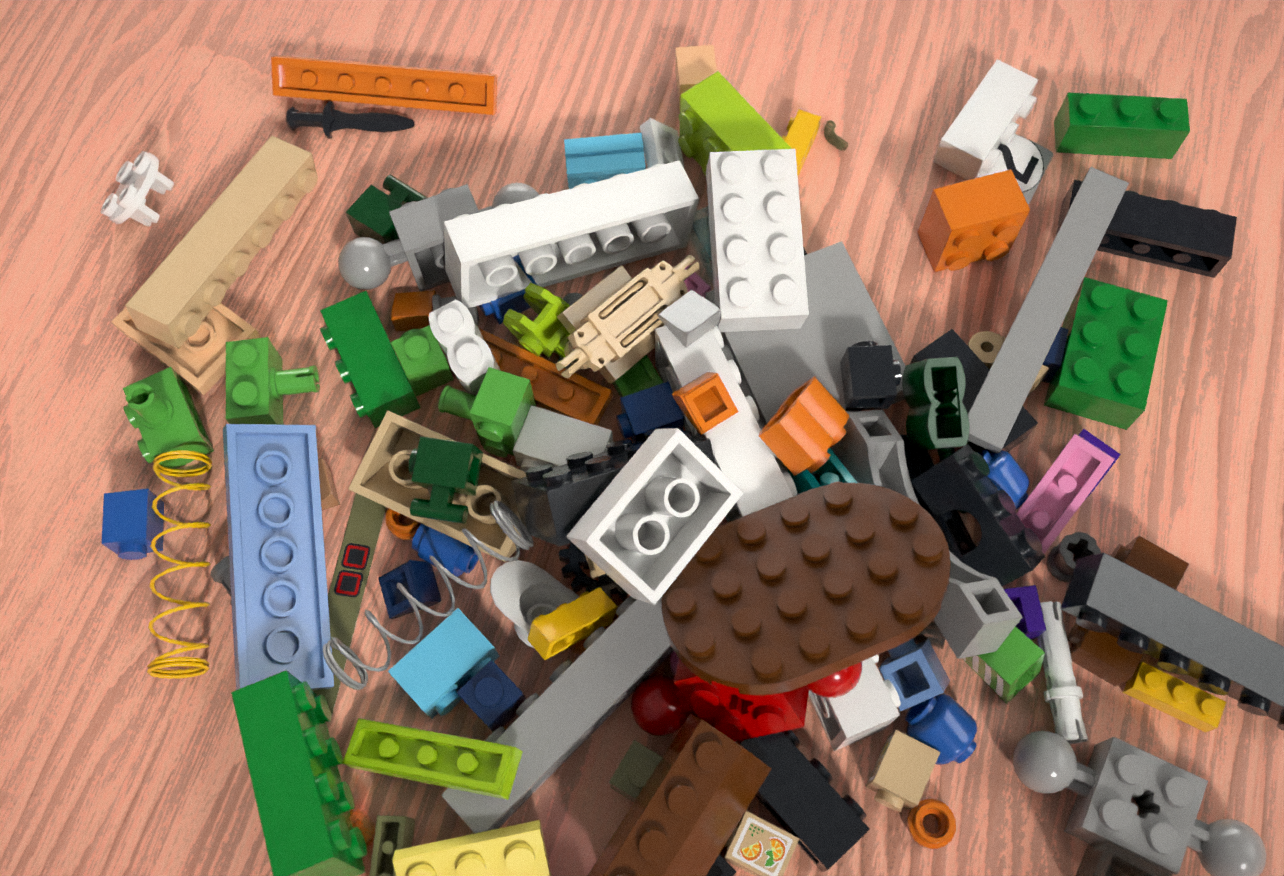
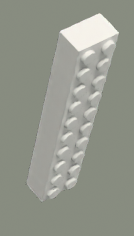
M664 325L655 329V366L663 383L669 381L674 393L707 372L718 373L739 411L700 435L681 410L684 417L683 427L685 431H691L692 436L710 439L715 465L743 492V495L725 516L727 522L797 495L792 477L788 472H781L775 460L778 457L759 437L761 429L757 423L760 419L757 406L751 396H744L739 386L742 382L739 369L733 359L727 361L721 349L724 347V342L717 325L687 348ZM878 655L862 661V674L858 684L844 696L826 698L809 690L808 697L833 751L884 730L900 716L897 707L901 705L898 693L889 679L883 681L875 663L879 662Z

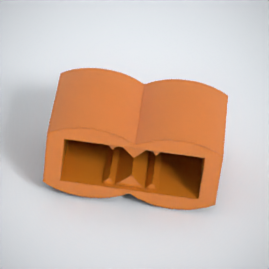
M814 376L795 389L784 400L777 413L760 431L759 437L794 476L805 469L812 473L829 459L830 454L827 450L839 442L847 433L844 425L849 419V414Z

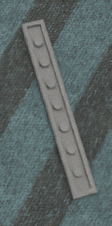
M1090 167L968 413L970 424L968 441L995 454L1000 453L1125 193L1128 182L1093 167Z

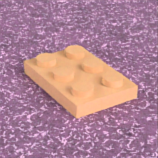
M222 303L210 310L201 321L198 331L193 336L188 337L179 349L137 329L127 308L111 321L119 331L167 368L172 367L181 379L203 396L226 373V342L261 337L253 326Z

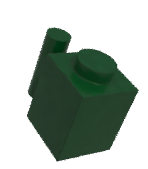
M388 175L383 182V188L391 192L389 195L370 185L345 212L354 233L358 236L372 238L382 244L399 239L389 211L398 209L408 202H418L428 198L393 175Z
M420 436L418 448H414L410 455L409 473L412 475V482L422 488L432 489L430 500L413 498L410 506L411 516L465 524L468 518V506L452 504L454 493L476 495L483 452L474 444Z

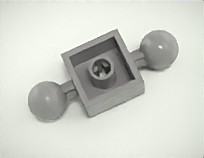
M511 183L505 185L496 193L492 206L478 210L468 184L457 188L445 189L435 196L418 202H408L398 209L389 211L399 239L385 244L368 237L351 240L340 252L338 259L339 271L343 279L357 289L370 290L379 287L387 280L391 267L408 261L419 291H425L450 282L445 270L444 221L452 220L463 214L471 215L494 209L501 204H513L533 199L539 194L527 184Z
M1032 732L1024 736L1016 745L1013 754V766L1018 778L1025 786L1033 791L1044 794L1056 793L1065 788L1077 793L1064 832L1154 876L1179 874L1187 847L1197 851L1202 866L1211 876H1259L1262 873L1266 864V849L1261 837L1253 828L1234 819H1220L1210 824L1196 819L1208 783L1207 780L1116 737H1112L1094 746L1088 766L1078 763L1071 745L1063 737L1053 732ZM1131 798L1137 802L1138 807L1131 803Z

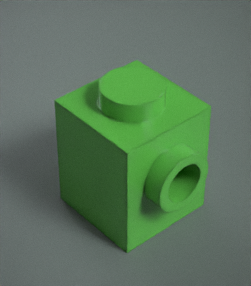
M430 325L421 329H411L402 334L399 339L391 342L416 397L454 380L447 360L431 331Z

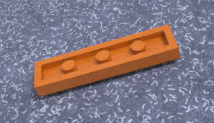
M479 328L501 371L530 379L537 405L567 417L598 425L613 398L612 390L576 373H573L570 378H565L561 375L566 370L565 368L558 371L556 364L540 356L537 357L535 354Z

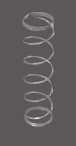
M494 501V504L490 505V511L500 528L515 543L516 554L514 557L508 558L494 552L473 536L466 528H462V532L472 545L482 566L484 574L482 584L477 586L471 585L459 579L444 568L434 556L430 555L429 559L440 572L450 593L452 602L450 610L446 613H439L429 609L412 597L401 583H397V588L407 597L418 619L420 630L417 638L408 641L393 635L380 625L369 610H365L367 619L382 635L388 655L387 662L379 668L367 666L361 662L349 647L338 638L333 637L332 640H328L323 646L324 659L333 674L346 686L355 690H361L368 684L366 670L380 672L386 670L390 665L391 650L386 635L393 640L405 644H415L421 640L423 624L417 606L432 615L441 617L452 615L455 610V597L447 576L468 588H484L487 584V569L477 545L489 554L510 562L518 559L520 548L529 550L530 547H533L531 534L509 507L500 501ZM330 646L339 650L341 654L350 660L361 678V683L354 681L339 667L330 651Z

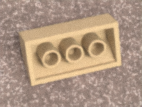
M387 410L348 489L472 547L462 532V528H466L488 548L504 557L510 558L516 550L515 543L495 521L490 511V505L494 504V501H500L509 507L520 519L511 481L526 477V473L483 453L476 495L454 493L452 504L468 506V518L465 524L411 516L410 506L413 498L430 500L432 489L422 488L412 482V475L409 473L410 455L414 448H418L420 436L449 441L455 440ZM477 545V547H478V549H479L480 551H482V552H484V553H486V554H488V555H491V554H489L488 552H486L485 550H483L481 547H479V546Z

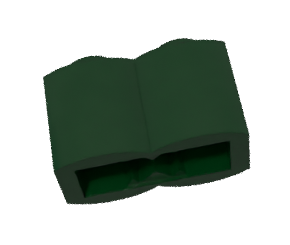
M958 357L925 359L905 367L902 388L905 400L910 407L906 420V432L908 441L914 451L966 446L970 424L966 408L961 402L965 393L966 381L964 369Z

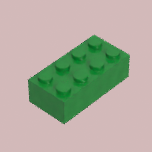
M287 670L231 692L273 876H358L365 873L362 857L367 855L366 843L358 827L354 828L349 810L355 807L354 798L349 785L345 781H341L338 765L343 763V758L334 737L330 738L326 722L331 721V712L325 697L322 694L317 695L314 693L306 681L301 682Z

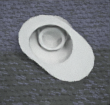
M520 560L504 563L496 569L490 580V593L495 605L507 618L514 622V629L519 639L532 648L534 647L527 640L532 621L539 615H547L563 603L568 604L579 597L544 569L533 563Z

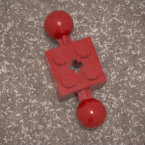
M679 659L674 679L663 675L652 676L637 686L631 699V712L636 724L646 733L655 736H667L675 733L683 726L689 716V712L695 711L700 719L735 742L804 727L809 690L826 698L844 696L858 684L862 674V662L791 691L770 695L740 694L739 688L726 686L715 681L709 684L691 672Z

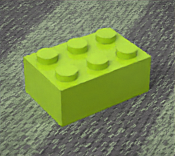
M719 71L680 95L678 143L682 152L688 158L693 157L702 167L705 177L710 152L792 149Z

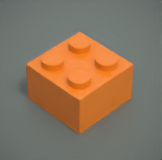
M1012 169L933 189L917 233L934 272L945 269L956 271L968 266L972 262L984 259L995 261L1007 255L1030 212V208Z

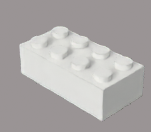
M796 150L710 152L706 169L714 302L721 310L720 322L717 324L720 332L801 329L809 315Z

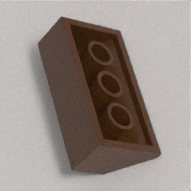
M690 714L587 876H706L772 768L704 720Z

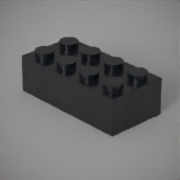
M655 429L645 432V439L634 443L630 439L611 442L606 445L605 452L593 455L592 452L573 454L566 458L567 464L552 468L551 464L535 466L525 471L526 477L511 481L520 519L531 536L557 546L571 543L566 536ZM681 431L715 464L709 438L692 436L691 431Z

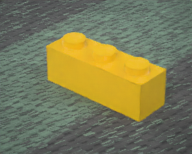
M800 109L795 118L791 117L786 129L788 131L787 136H782V139L792 149L796 150L798 176L818 134L821 116Z
M600 587L591 592L586 591L576 600L568 604L563 603L547 615L542 614L536 617L531 623L527 640L540 656L547 660L589 637L599 627L603 626L605 628L611 625L617 606Z
M1144 662L1138 664L1132 678L1127 680L1123 693L1205 733L1218 728L1226 705V701Z

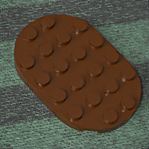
M834 482L805 491L717 527L662 595V616L666 633L673 650L682 663L691 672L709 684L715 681L726 686L739 688L740 694L770 695L791 691L895 648L922 632L941 609V603L950 581V552L945 536L937 522L922 506L912 499L894 490L877 485Z

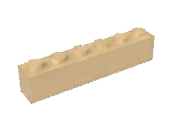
M274 136L268 139L127 302L125 306L137 329L178 349L188 337L193 336L198 331L201 321L214 306L222 302L226 291L233 282L247 271L251 260L260 249L265 248L270 243L274 232L284 220H288L292 216L296 205L305 194L310 193L314 189L318 176L312 153Z

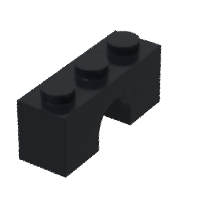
M969 444L925 470L911 480V482L935 518L951 510H963L977 519L982 531L981 540L975 543L962 558L969 567L977 572L997 578L1003 587L1031 572L1045 555L1042 552V545L1038 536L1033 530L1026 528L1015 513L1016 508L1012 498L1004 490H998L987 475H989L990 470L985 459L979 453L974 452Z

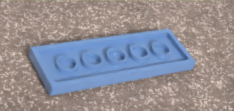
M226 424L223 428L236 690L285 670L301 682L306 681L311 690L330 689L334 687V676L323 656V646L328 640H331L316 425Z

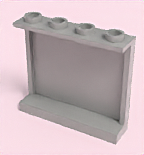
M842 241L804 255L809 315L801 329L720 332L724 342V347L721 349L727 361L733 359L739 369L742 380L739 386L745 397L751 396L759 412L760 419L757 423L761 430L777 413L784 400L795 389L814 376L845 410L840 362L847 347L861 341H874L878 345H892L893 360H899L901 381L900 385L896 386L897 396L891 405L905 400L902 379L906 366ZM714 290L707 292L705 296L713 304H715ZM848 410L846 412H858L862 410Z

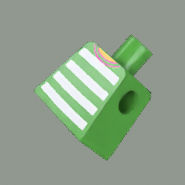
M1015 626L996 652L962 659L1008 704L1040 674L1045 652Z

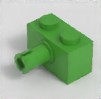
M268 337L226 342V420L229 424L284 425L283 395L308 392L317 393L320 391V385L316 384L320 382L317 367L313 365L305 368L283 370L282 358Z
M172 367L123 388L126 401L129 403L123 407L124 412L131 425L135 429L139 428L142 439L138 440L137 444L148 463H152L155 457L169 451L186 450L205 455L214 451L187 385ZM169 459L159 464L164 467L177 469L195 459Z
M489 367L477 395L447 385L441 393L438 409L442 413L446 412L471 420L481 446L492 455L507 457L508 454L514 456L513 449L531 405L536 406L530 379Z

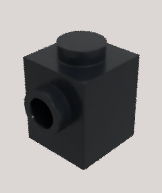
M861 341L847 347L840 362L845 411L888 409L897 396L896 386H899L901 381L899 360H893L892 345H878L874 341Z

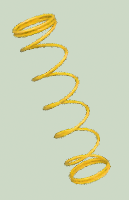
M177 450L162 453L155 457L153 461L155 474L164 482L176 487L158 495L153 500L152 509L163 520L177 526L160 532L152 540L151 548L162 559L180 565L158 573L150 581L149 587L161 599L181 604L182 606L158 614L149 622L148 629L154 636L163 641L187 647L175 649L156 657L148 664L147 673L153 677L169 679L200 676L210 669L208 667L210 663L201 658H165L185 651L208 648L210 646L208 643H192L170 639L158 634L153 629L154 622L167 614L189 608L208 607L210 605L209 602H189L170 598L160 594L154 587L155 581L169 572L188 567H208L211 565L209 562H186L173 559L161 554L155 547L156 540L169 532L187 527L208 528L211 526L208 522L184 523L172 520L159 513L156 507L157 501L168 493L181 489L209 490L212 487L207 483L183 485L160 475L162 473L173 477H193L202 475L211 469L212 460L207 455L195 451ZM185 458L199 460L206 463V465L195 469H173L164 467L159 463L169 459ZM174 666H193V667H195V668H190V669H175V670L160 669V668L174 667Z

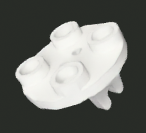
M142 151L134 163L126 161L118 171L116 181L120 185L115 194L111 193L102 205L101 213L109 217V220L116 224H122L128 218H131L146 226H151L152 222L157 223L160 215L144 205L146 202L145 196L150 188L160 194H165L166 190H172L174 182L158 171L159 159L155 155Z

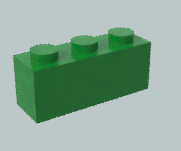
M1068 92L1054 120L1056 153L1172 159L1190 133L1187 99Z
M367 291L320 310L326 326L321 327L320 331L329 350L338 349L341 359L334 362L344 383L347 384L352 381L356 389V393L351 394L350 398L360 418L368 415L373 426L377 428L380 426L387 410L402 417L421 408Z

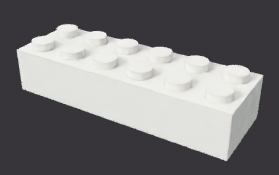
M679 160L667 164H656L648 169L629 174H617L610 179L590 184H579L571 189L552 194H540L533 199L513 204H501L494 209L483 212L459 215L452 220L444 221L445 270L457 300L468 309L523 290L529 283H532L514 261L513 257L519 255L526 273L532 275L538 286L546 287L687 247L699 197Z

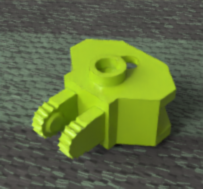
M529 283L525 288L523 298L534 312L538 314L537 318L532 321L525 315L509 309L504 315L503 324L519 339V343L526 350L537 357L543 353L549 358L555 352L562 358H565L564 349L569 341L567 337L570 333L557 316L570 305L547 289Z

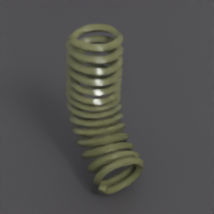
M831 120L827 121L824 137L828 140L827 142H830L834 147L836 146L839 151L843 150V148L845 151L848 147V142L835 133L836 124Z

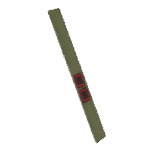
M357 493L354 497L328 593L331 640L333 637H336L349 648L386 510L385 506ZM331 647L335 661L344 671L347 658L339 650ZM334 674V687L312 690L317 695L322 694L325 697L331 712V718L341 681Z

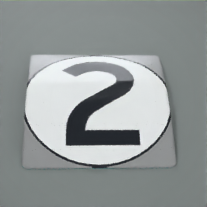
M1015 134L1008 146L1002 143L998 146L997 150L1001 154L989 173L982 170L978 178L1012 169L1026 202L1029 204L1053 157V153L1043 146Z

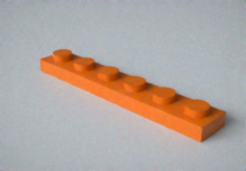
M279 55L271 57L273 96L487 115L497 113V74Z

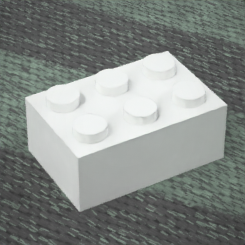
M655 429L566 537L632 598L655 605L743 495V492L679 429Z

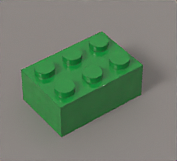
M1084 277L1064 319L1063 328L1068 329L1063 359L1060 368L1049 382L1044 406L1127 430L1146 408L1168 300Z

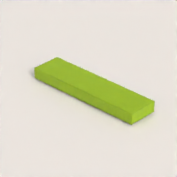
M358 718L343 759V764L354 769L509 800L523 751L514 746Z

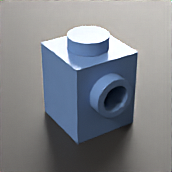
M912 638L888 650L890 657L881 664L879 670L884 680L889 679L894 685L901 703L899 706L900 711L944 693L950 680L929 639L915 644Z

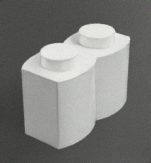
M456 299L429 313L431 331L446 353L452 371L466 392L477 395L488 368L491 367L500 371L501 369L484 341L471 313L464 304Z

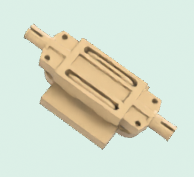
M687 255L674 268L662 260L652 269L647 267L633 279L621 265L559 314L557 318L570 335L567 337L569 341L564 349L566 357L557 362L556 367L560 371L570 363L572 364L561 375L565 378H570L578 369L591 368L594 372L599 370L610 384L655 347V329L665 325L658 318V314L688 293L684 281L700 268L697 261L685 270L695 260V257Z

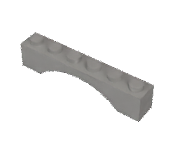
M883 409L847 412L849 419L844 425L847 433L839 442L830 447L857 483L872 484L894 490L919 504L912 488L906 464L904 441ZM950 552V581L941 603V609L933 620L958 659L996 652L1021 620L1022 616L997 578L977 572L962 563Z

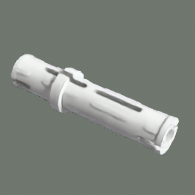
M1053 601L1041 602L1046 631L1037 638L1039 647L1045 652L1042 662L1047 690L1044 691L1045 702L1050 703L1055 733L1063 737L1069 744L1088 741V737L1083 723L1079 700L1083 698L1082 688L1077 686L1074 677L1063 614L1060 609L1061 603L1057 601L1054 603Z

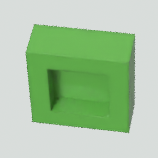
M645 355L612 383L622 398L662 384L663 381L648 356Z

